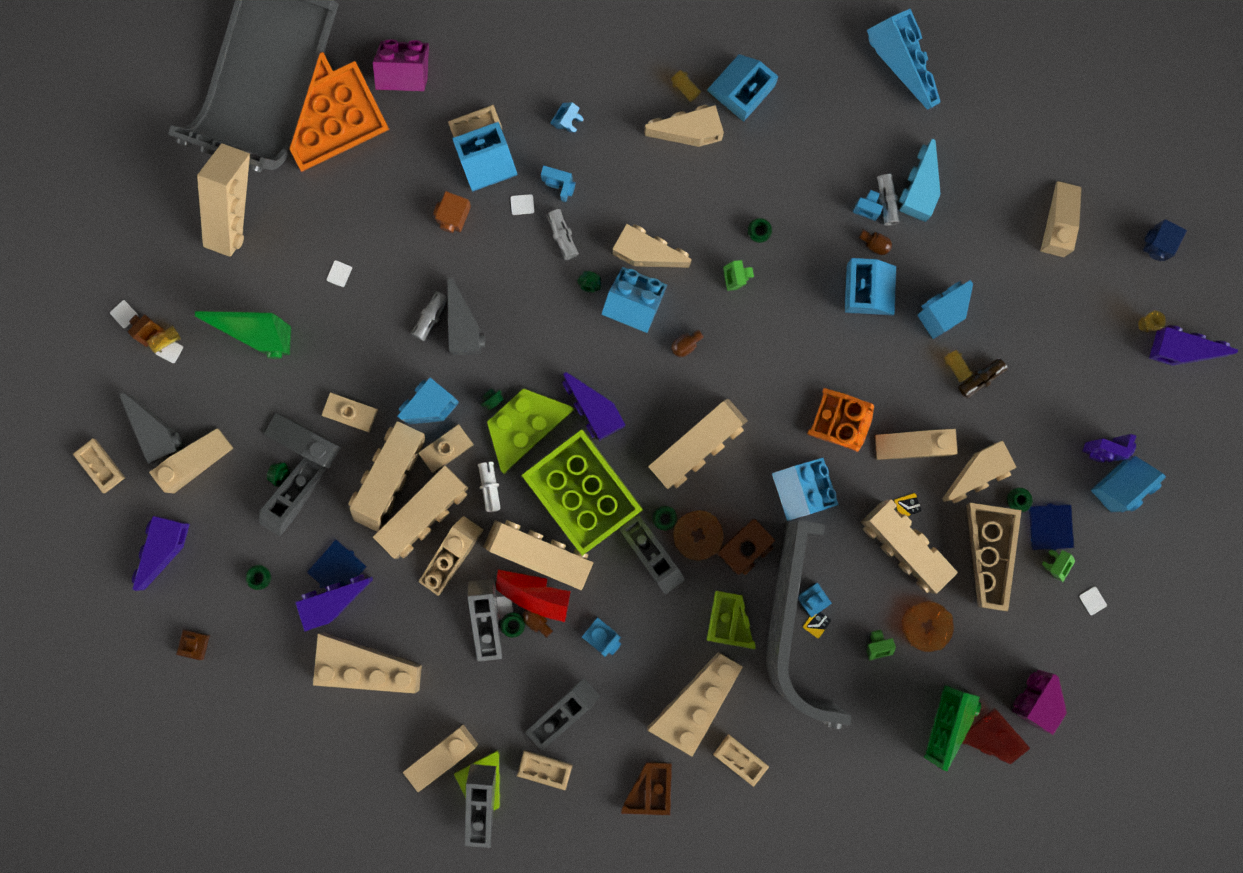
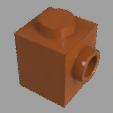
M446 191L442 202L438 201L434 209V216H436L435 219L440 225L439 228L449 233H453L454 230L461 233L471 208L469 200Z

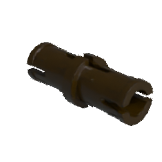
M997 358L984 369L975 371V375L962 385H959L958 389L965 398L969 399L983 387L987 388L990 386L991 381L1006 372L1008 367L1001 358Z

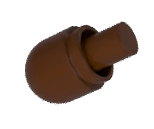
M863 229L859 235L861 240L867 242L866 247L878 255H886L892 249L891 240L879 232L871 234Z
M698 329L691 335L688 333L681 335L672 343L671 349L673 354L677 357L687 356L697 347L695 343L704 338L703 334Z
M527 609L523 612V621L535 633L540 631L546 638L552 634L553 630L546 624L548 622L546 617L535 614Z

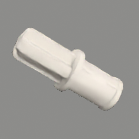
M494 462L478 464L482 485L479 488L483 491L487 512L500 510L497 490L499 483H496Z

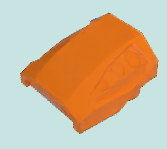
M823 388V396L817 415L807 434L858 452L865 442L871 425L874 405L850 395Z

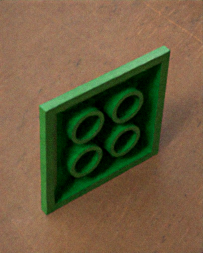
M195 311V317L267 355V358L282 359V355H290L291 326L273 313Z
M944 686L924 756L926 760L940 769L948 771L974 721V717H977L980 712V696Z

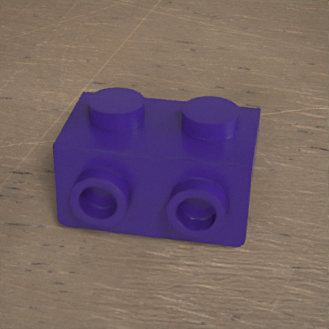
M1127 434L1114 437L1112 442L1104 438L1086 442L1082 452L1089 454L1090 459L1104 463V460L1114 462L1129 459L1136 449V435Z

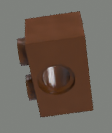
M754 518L730 539L717 554L736 575L741 573L746 575L755 567L753 561L760 555L764 558L773 550L774 547L771 544L776 540ZM745 541L751 542L754 547L753 553L749 556H745L741 552V545Z

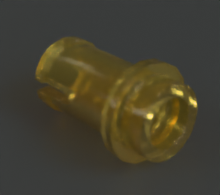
M680 70L671 78L672 86L677 87L687 97L688 101L692 102L701 93V90L687 77V72Z
M1152 311L1146 317L1141 318L1138 325L1141 331H1156L1164 327L1166 319L1160 311Z
M172 325L154 337L150 335L147 343L154 353L158 351L162 353L163 348L181 340V337Z
M956 349L944 357L946 360L945 365L948 364L958 378V381L962 382L973 373L961 357L962 352L959 353Z

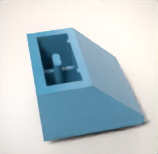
M739 54L707 91L744 122L773 90L778 76L761 61Z
M499 122L452 138L472 192L518 175Z
M851 258L846 267L845 313L894 315L896 266L877 259Z
M622 267L608 293L601 315L647 333L667 288V284L662 283L656 278L642 275L636 270Z
M960 280L942 293L943 297L938 294L921 306L923 311L917 316L932 339H935L966 319L973 288L971 280L965 284Z
M429 378L427 381H421L416 387L415 392L417 393L411 401L407 399L400 406V414L397 417L407 424L444 421L458 405L459 401L432 378Z
M1132 456L1117 465L1091 491L1110 512H1132L1143 504L1142 499L1147 494L1151 495L1161 488L1160 482L1166 476L1137 456Z
M824 458L772 473L787 521L839 505Z

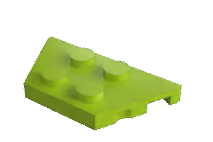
M522 389L487 421L501 472L505 474L572 413L574 409L564 403Z

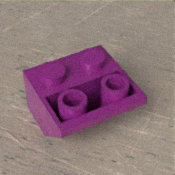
M394 39L381 41L373 60L375 90L424 91L428 79L429 43H422L419 40L398 42Z
M1037 670L1028 678L1026 683L1028 686L1024 693L1016 697L1012 712L1037 729L1054 735L1067 714L1059 677L1053 673Z

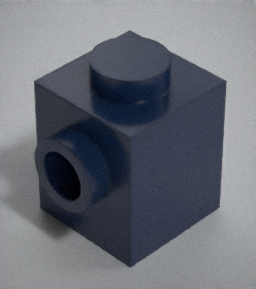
M1164 219L1146 234L1144 238L1146 244L1143 251L1149 253V256L1154 260L1166 261L1175 256L1187 230Z

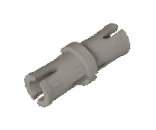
M880 175L877 177L880 191L878 201L883 206L884 225H896L900 223L896 203L899 200L898 195H895L893 175Z
M556 209L546 214L554 233V241L558 242L564 260H569L579 255L571 237L572 231L567 227L561 209Z
M437 291L435 292L429 305L421 311L422 315L411 331L412 335L425 341L433 325L440 320L438 317L448 303L446 296Z

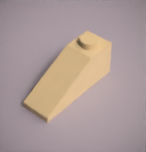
M1059 181L1056 182L1040 252L1065 257L1074 251L1080 221L1081 187Z
M217 428L170 456L149 473L163 492L174 494L227 454L233 447Z
M956 429L875 435L876 460L956 455Z
M461 725L407 768L403 774L416 791L419 792L473 751L478 743L466 727Z

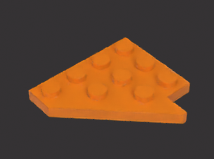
M324 52L319 54L290 146V151L301 172L389 130L356 61L333 71Z

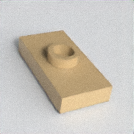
M494 105L448 121L453 137L499 122L502 129Z
M330 393L321 416L370 433L378 409Z
M458 424L420 451L419 455L434 474L474 444Z
M92 438L73 453L102 493H107L125 479V476L96 439Z
M729 734L713 753L715 757L753 787L769 768L765 762Z
M524 750L517 776L566 790L573 764Z

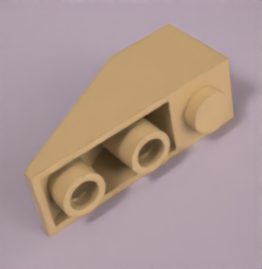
M702 105L693 112L685 113L681 111L673 114L668 119L656 118L650 120L645 125L644 131L645 136L697 147L721 141L724 134L716 105L711 107L709 105Z
M626 224L612 249L614 256L632 266L689 268L692 260L684 250L670 248L665 240L657 236L654 238L648 236L642 227L635 224L633 226Z
M996 442L974 453L942 498L943 501L952 500L953 503H957L967 498V492L973 489L975 492H979L989 487V481L995 478L997 481H1001L1011 476L1010 471L1017 467L1004 442Z
M463 516L450 529L420 578L419 583L439 596L484 530Z

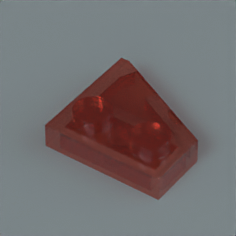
M996 708L992 709L971 726L962 742L964 745L967 744L977 748L981 752L993 755L1008 764L1015 762L1030 749L1027 743Z

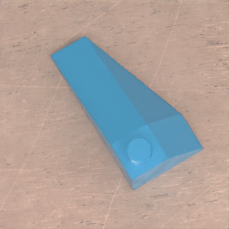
M911 9L894 15L869 28L867 33L871 46L875 48L877 54L928 110L939 104L940 98L934 77L926 69L927 53L922 52L919 45L922 35Z

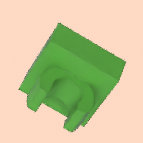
M742 260L732 261L723 267L727 291L741 288L746 285V281L749 280L748 278L754 277L753 268H743Z
M1050 550L1049 554L1056 558L1055 562L1048 564L1043 561L1042 565L1051 572L1055 579L1064 582L1075 560L1072 554L1064 550L1061 551L1060 555L1056 551Z
M882 630L871 632L870 638L872 643L868 644L866 650L869 661L893 655L896 649L893 638L884 640Z

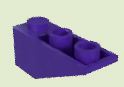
M1168 325L1156 332L1149 359L1174 366L1227 357L1238 353V349L1230 347L1228 342L1220 340L1213 342L1207 340L1203 334H1188L1182 332L1183 329L1178 326Z
M565 372L563 374L566 380L562 381V384L568 395L574 394L577 400L574 406L580 417L585 414L589 422L585 426L592 438L597 436L598 440L601 441L625 428V423L613 402L569 373Z
M159 516L152 517V520L146 526V542L139 551V559H141L139 567L132 576V583L134 584L132 590H145L183 549L190 524Z
M363 574L349 579L351 584L341 586L340 582L326 586V592L317 594L316 590L302 594V600L295 603L304 631L334 621L373 581V578L365 579Z

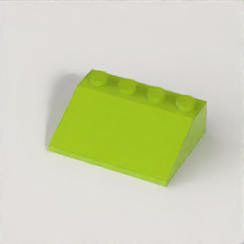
M582 429L522 474V477L582 556L644 510Z

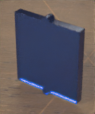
M1048 503L1047 506L1030 507L1032 550L1050 549L1056 551V549L1074 548L1071 505H1053Z
M336 539L307 573L320 584V588H325L340 582L342 587L351 584L349 579L359 576L367 566L354 555V551H349Z

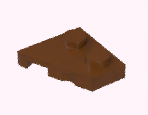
M646 761L621 808V814L670 815L672 762Z

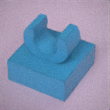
M573 102L562 103L550 124L557 129L576 132L577 129L572 126V120L575 119L577 122H582L584 119L580 114H577L580 108Z
M870 190L866 199L860 197L853 213L876 221L883 209L882 205L876 203L880 193Z
M818 583L813 584L798 595V601L811 618L832 604Z

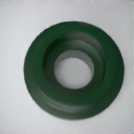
M754 219L748 226V236L754 242L763 243L772 234V226L766 219ZM758 227L762 228L764 234L758 235L755 229Z
M584 271L577 280L581 289L589 293L599 291L602 286L600 282L601 277L591 271Z
M493 388L481 396L483 401L480 405L486 407L488 411L504 399L501 395L502 391L500 389L496 391Z
M279 462L273 463L269 467L267 480L273 486L280 487L290 475L287 464Z
M1015 488L1009 492L1007 504L1010 509L1026 512L1032 506L1033 498L1028 490ZM1019 495L1024 498V503L1022 505L1018 504L1017 497Z
M661 506L653 513V523L660 530H670L677 523V514L673 508ZM664 513L670 517L667 523H663L660 520V516Z
M263 565L252 566L246 573V583L254 590L265 589L271 582V573ZM257 573L263 575L261 582H257L255 579Z
M510 612L502 617L500 629L505 636L515 638L523 633L525 623L520 614ZM511 620L517 622V627L514 629L508 626V622Z

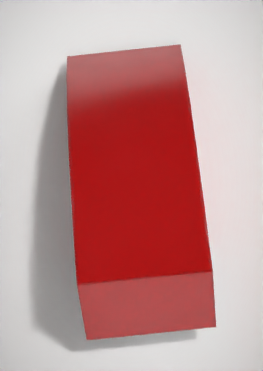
M498 570L496 590L502 595L535 614L565 622L571 591L547 587L546 578Z

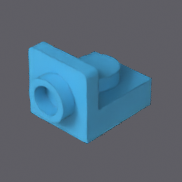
M543 165L541 172L542 181L551 188L558 189L559 186L563 187L560 197L561 201L566 202L568 196L572 197L576 182H572V173Z
M598 617L582 636L583 639L601 652L604 657L608 653L613 655L621 646L619 642L621 636Z

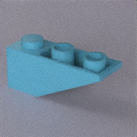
M931 139L927 146L922 145L917 156L920 159L919 165L912 168L908 180L911 181L908 189L904 188L898 201L902 203L899 209L900 212L924 222L932 216L941 194L935 139Z

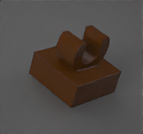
M135 314L129 320L133 327L127 332L132 338L147 347L164 329L146 314L141 319Z
M183 630L176 655L200 661L204 660L210 635Z

